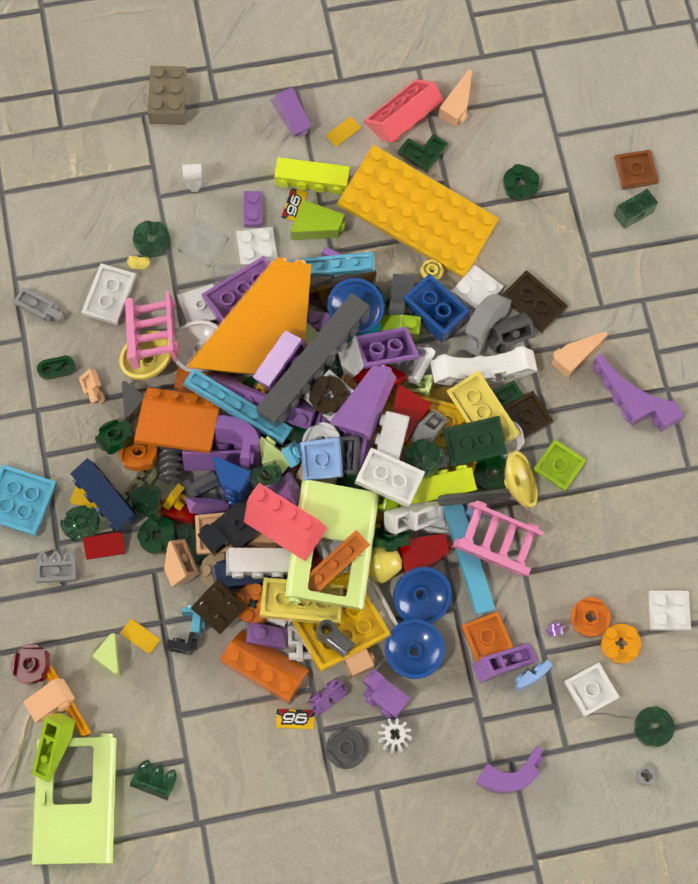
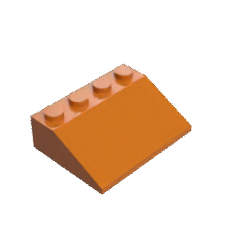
M148 387L142 402L134 443L210 454L216 438L215 426L218 415H223V409L198 394Z

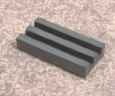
M359 436L340 437L343 476H358L361 444ZM346 441H348L347 469L344 470ZM353 441H354L353 470H351V469H352Z

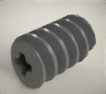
M159 446L161 451L159 453V465L161 466L159 468L161 473L159 475L160 481L166 484L182 483L184 480L178 477L183 476L184 472L178 471V469H182L184 465L178 462L183 461V457L178 455L183 454V450Z

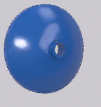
M350 278L343 280L332 289L328 297L327 309L330 318L352 293L370 305L371 316L366 323H362L359 326L357 334H363L372 330L380 322L384 312V302L381 293L372 283L364 279Z
M426 566L416 567L404 573L396 583L393 593L394 606L404 620L419 619L430 624L439 620L447 612L452 599L451 586L447 578L440 571ZM418 590H422L420 595H416Z
M410 619L397 624L390 631L391 635L387 637L385 643V656L388 664L397 674L409 679H422L430 676L440 667L445 654V644L442 635L432 624L419 619ZM416 649L418 654L412 655L410 651Z

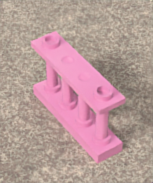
M165 291L166 301L147 305H135L133 298L125 299L127 351L132 369L140 368V360L144 357L170 353L173 361H177V353H180L179 344L176 342L174 309H177L175 297L172 298L169 291ZM167 309V316L145 320L138 319L140 313ZM165 323L168 325V330L145 335L138 334V330L144 327ZM168 338L169 341L167 346L145 350L139 349V345H142L143 342Z
M481 501L468 503L467 507L474 510L465 537L454 540L452 547L519 576H529L531 568L525 566L528 550L533 537L543 536L544 532L538 530L539 527L535 524H524L487 508V504ZM481 514H484L492 519L482 545L477 546L473 544L472 538ZM500 521L509 525L500 552L496 554L490 551V544ZM517 528L526 532V536L518 558L512 561L508 559L507 553Z

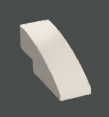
M438 501L411 504L409 508L402 506L384 512V528L393 534H398L408 529L417 531L444 520V506H440Z

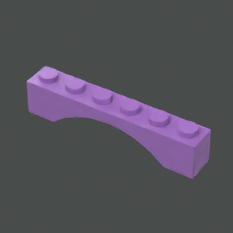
M213 371L208 375L209 378L256 406L267 395L240 383L230 375L218 371ZM300 400L298 406L294 410L291 409L287 414L288 417L285 422L308 429L315 425L318 412L307 401Z

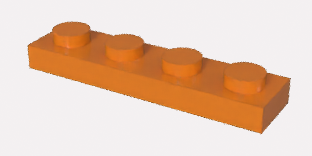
M355 530L310 572L308 589L310 591L320 592L370 546L358 530Z

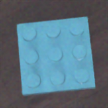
M2 464L0 468V525L36 537L57 482Z

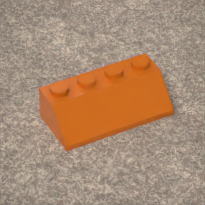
M241 630L221 656V664L289 705L310 670L294 660H289V657L274 648L247 644V632Z

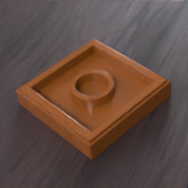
M650 149L615 155L614 160L622 190L658 184L659 181Z

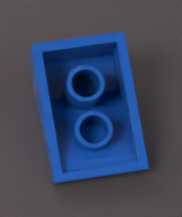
M430 273L403 297L416 316L421 317V322L427 330L441 343L451 336L469 317L470 310Z

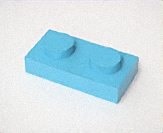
M296 440L281 450L291 468L302 460L300 443H297Z

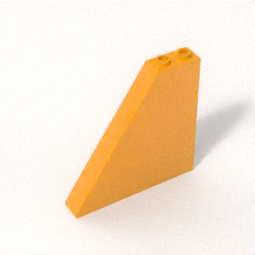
M276 258V260L271 261L186 364V368L255 374L285 330L305 342L311 264H306V260L287 262V258Z

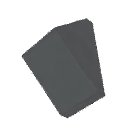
M122 381L124 418L131 423L141 411L144 395L126 381Z

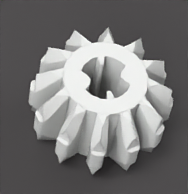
M396 718L395 724L392 723L391 719H388V726L383 723L381 724V728L384 731H378V735L382 736L378 742H386L383 746L384 750L390 746V752L394 753L395 747H397L398 752L401 753V745L408 748L409 744L406 741L412 740V736L406 735L411 732V728L404 729L407 724L405 721L401 726L398 725L399 718ZM395 731L398 732V733H399V735H398V738H399V739L397 740V739L395 738V740H392V739H391V735H392L391 732H393L394 734H395Z

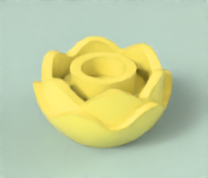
M129 256L127 263L132 269H146L150 265L149 257Z
M433 259L425 261L420 269L423 278L430 273L436 280H439L444 273L442 265Z

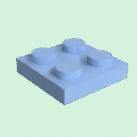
M340 438L300 442L303 481L343 477Z

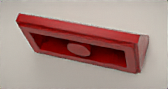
M166 499L163 500L156 511L158 516L195 525V515H198L197 513H190L187 504H184L181 510H177L174 505L168 510L162 506Z
M122 532L83 538L86 560L125 554Z

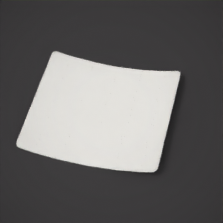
M356 336L347 344L342 352H338L346 382L356 376L364 367Z

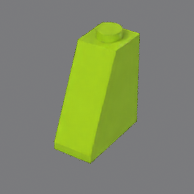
M303 200L290 230V237L292 240L338 238L340 232H344L347 225L345 214Z

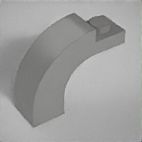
M491 294L478 305L465 331L467 337L463 347L464 350L478 356L483 354L492 327L499 319L507 317L512 300L498 294Z

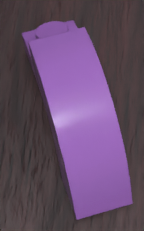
M218 415L215 426L216 442L230 443L241 448L240 467L249 471L250 464H254V459H259L260 457L259 437L256 430L248 422L240 418Z
M536 746L523 768L514 773L501 772L487 763L475 784L497 794H511L523 790L539 775L540 772L533 767L538 768L543 759L541 756L543 750Z

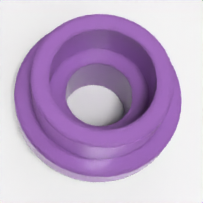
M560 622L549 624V628L545 629L549 637L564 634L565 625H560Z

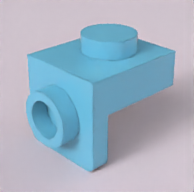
M187 605V608L181 609V613L183 616H193L191 632H194L195 636H201V632L205 631L206 622L191 609L192 605Z

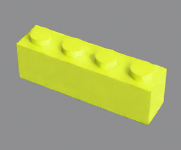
M278 157L274 176L275 185L282 188L294 187L299 190L309 189L320 193L325 191L341 195L349 183L350 166Z
M467 465L456 467V471L449 472L448 469L437 471V475L431 477L429 473L424 474L411 504L437 500L440 495L476 491L472 467L468 468Z

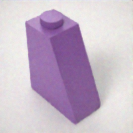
M293 87L275 95L271 99V103L292 137L295 135L301 137L307 134V129L312 126Z

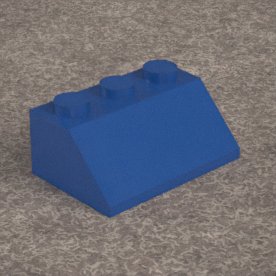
M214 456L213 463L216 478L220 484L225 501L230 507L242 498L247 501L253 489L250 471Z

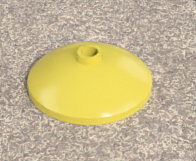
M155 330L145 331V332L140 333V335H145V334H150V333H156V332H160V331H155ZM168 338L143 342L142 345H139V349L145 350L167 346L169 341ZM126 344L121 352L119 362L126 376L134 380H145L161 373L169 364L172 356L170 353L144 357L140 360V368L132 369L128 360Z
M511 452L506 460L505 486L522 506L526 508L534 507L537 503L538 491L533 470L521 452Z

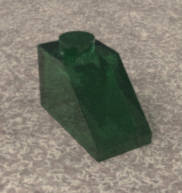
M145 482L129 495L133 509L160 524L163 519L161 491L157 486Z

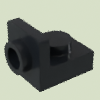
M190 632L187 643L181 638L168 639L166 648L167 651L191 655L192 650H196L198 639L195 638L194 632Z

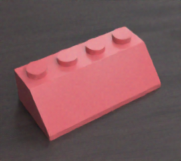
M415 79L367 117L364 123L382 141L392 143L397 141L401 134L411 130L416 122L423 120L426 114L437 109L444 100L434 82Z
M258 483L247 500L244 523L304 561L307 560L328 529L320 520Z

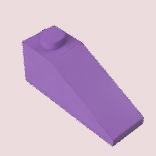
M530 643L485 656L472 666L479 682L483 683L537 662V658Z

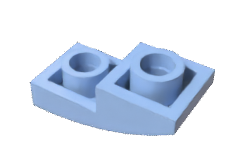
M548 660L544 664L540 662L533 670L535 675L529 670L525 675L521 672L514 681L517 684L514 689L520 691L533 685L551 669L553 664Z

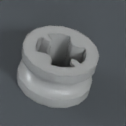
M648 766L640 768L636 774V780L643 786L651 785L656 779L655 771ZM644 771H647V774L651 776V779L649 778L647 781H645L644 777H641V774L645 773Z

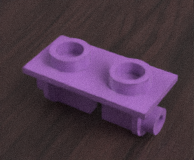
M333 679L325 685L326 688L321 692L317 691L310 696L307 704L314 707L312 710L316 715H322L332 707L328 701L330 698L334 703H337L347 695L348 689L345 685H342L344 683L342 680Z

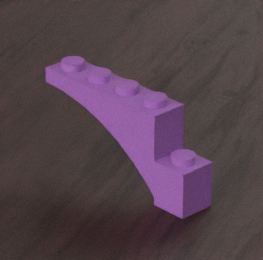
M602 354L595 357L593 362L594 372L600 375L604 388L610 391L614 404L620 407L624 420L629 422L631 426L652 417L653 425L662 432L681 422L684 415L674 400L666 401L639 390L621 377Z

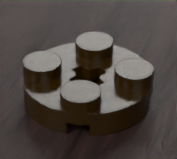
M321 376L311 387L309 401L317 412L329 416L338 412L348 399L349 394L345 384L339 378ZM332 391L333 398L325 400V394Z

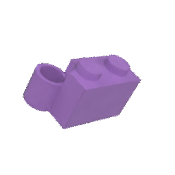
M373 668L362 680L363 684L368 687L363 693L364 701L371 707L377 706L381 709L380 713L387 719L392 718L396 720L410 701V697L387 681Z

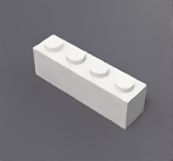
M386 411V415L382 414L380 425L383 426L382 431L377 433L375 444L378 445V451L400 460L410 416Z
M228 548L226 551V576H232L233 579H241L244 576H252L253 579H261L264 576L281 579L283 576H288L291 552L285 548Z

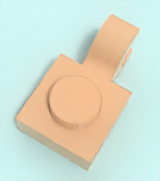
M89 369L79 377L84 395H89L92 404L96 401L101 404L106 400L105 395L98 389L101 387V383L96 369Z

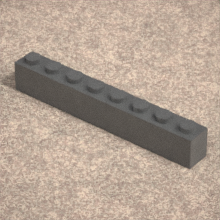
M351 293L256 407L257 415L275 428L279 424L282 425L287 419V414L290 410H294L298 406L299 399L309 393L315 380L318 381L324 373L323 370L327 366L332 365L336 354L345 349L350 337L353 338L358 333L359 326L368 321L371 316L370 305Z

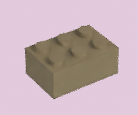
M150 66L147 110L149 124L185 125L188 86L186 66Z

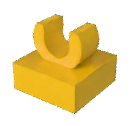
M178 483L162 506L169 510L174 505L177 510H181L184 504H186L185 497H187L181 494L184 487Z

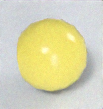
M373 547L368 578L373 582L382 584L401 570L402 559L397 551L386 552L385 548Z

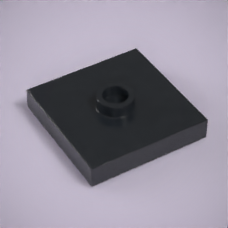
M244 498L240 499L213 522L233 548H244L261 534L244 523L247 501Z

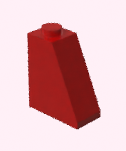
M398 384L393 412L410 416L403 444L406 446L419 423L430 411L431 404Z
M446 534L412 538L410 545L398 547L402 559L403 574L416 567H433L447 558L451 550L450 539H446Z

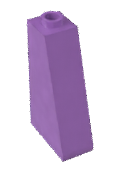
M373 365L331 419L330 424L339 431L370 440L396 379L392 369L385 365H381V367Z

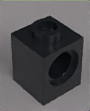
M213 522L210 525H204L199 530L200 533L197 534L214 557L230 545Z

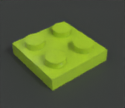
M554 439L533 471L565 492L587 460Z

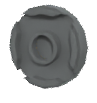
M338 729L327 740V757L337 768L352 769L359 765L365 757V740L354 729Z

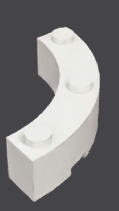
M524 346L517 347L514 351L488 357L480 355L474 358H458L443 354L439 355L437 359L430 361L434 383L447 386L463 381L478 370L487 384L505 382L504 378L514 376L515 378H520L538 372L533 350Z

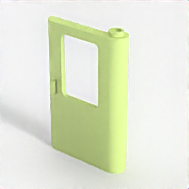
M302 481L298 507L320 520L328 528L322 538L344 542L355 530H358L370 546L351 562L347 595L345 597L310 591L308 589L313 551L306 561L291 553L285 598L288 599L289 603L300 604V601L306 600L364 611L379 494L318 481Z
M101 734V737L71 738L67 746H92L94 749L91 803L55 805L53 803L54 774L49 782L38 777L35 778L31 865L113 864L117 738H113V734Z

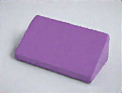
M185 497L190 513H225L229 508V504L222 499Z

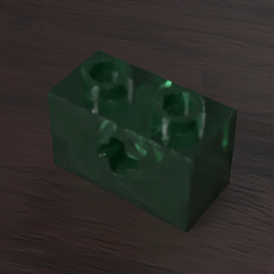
M646 189L617 205L614 216L623 229H626L654 213L658 202L651 192Z

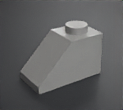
M433 409L419 423L410 441L416 447L426 451L434 443L449 419Z

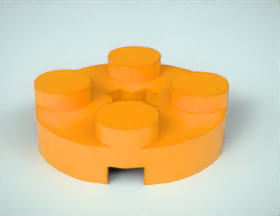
M615 624L609 627L602 636L601 650L613 663L627 664L638 656L641 650V638L634 627L626 624ZM619 639H622L623 642H626V645L623 647V649H620V646L616 645V642H618Z

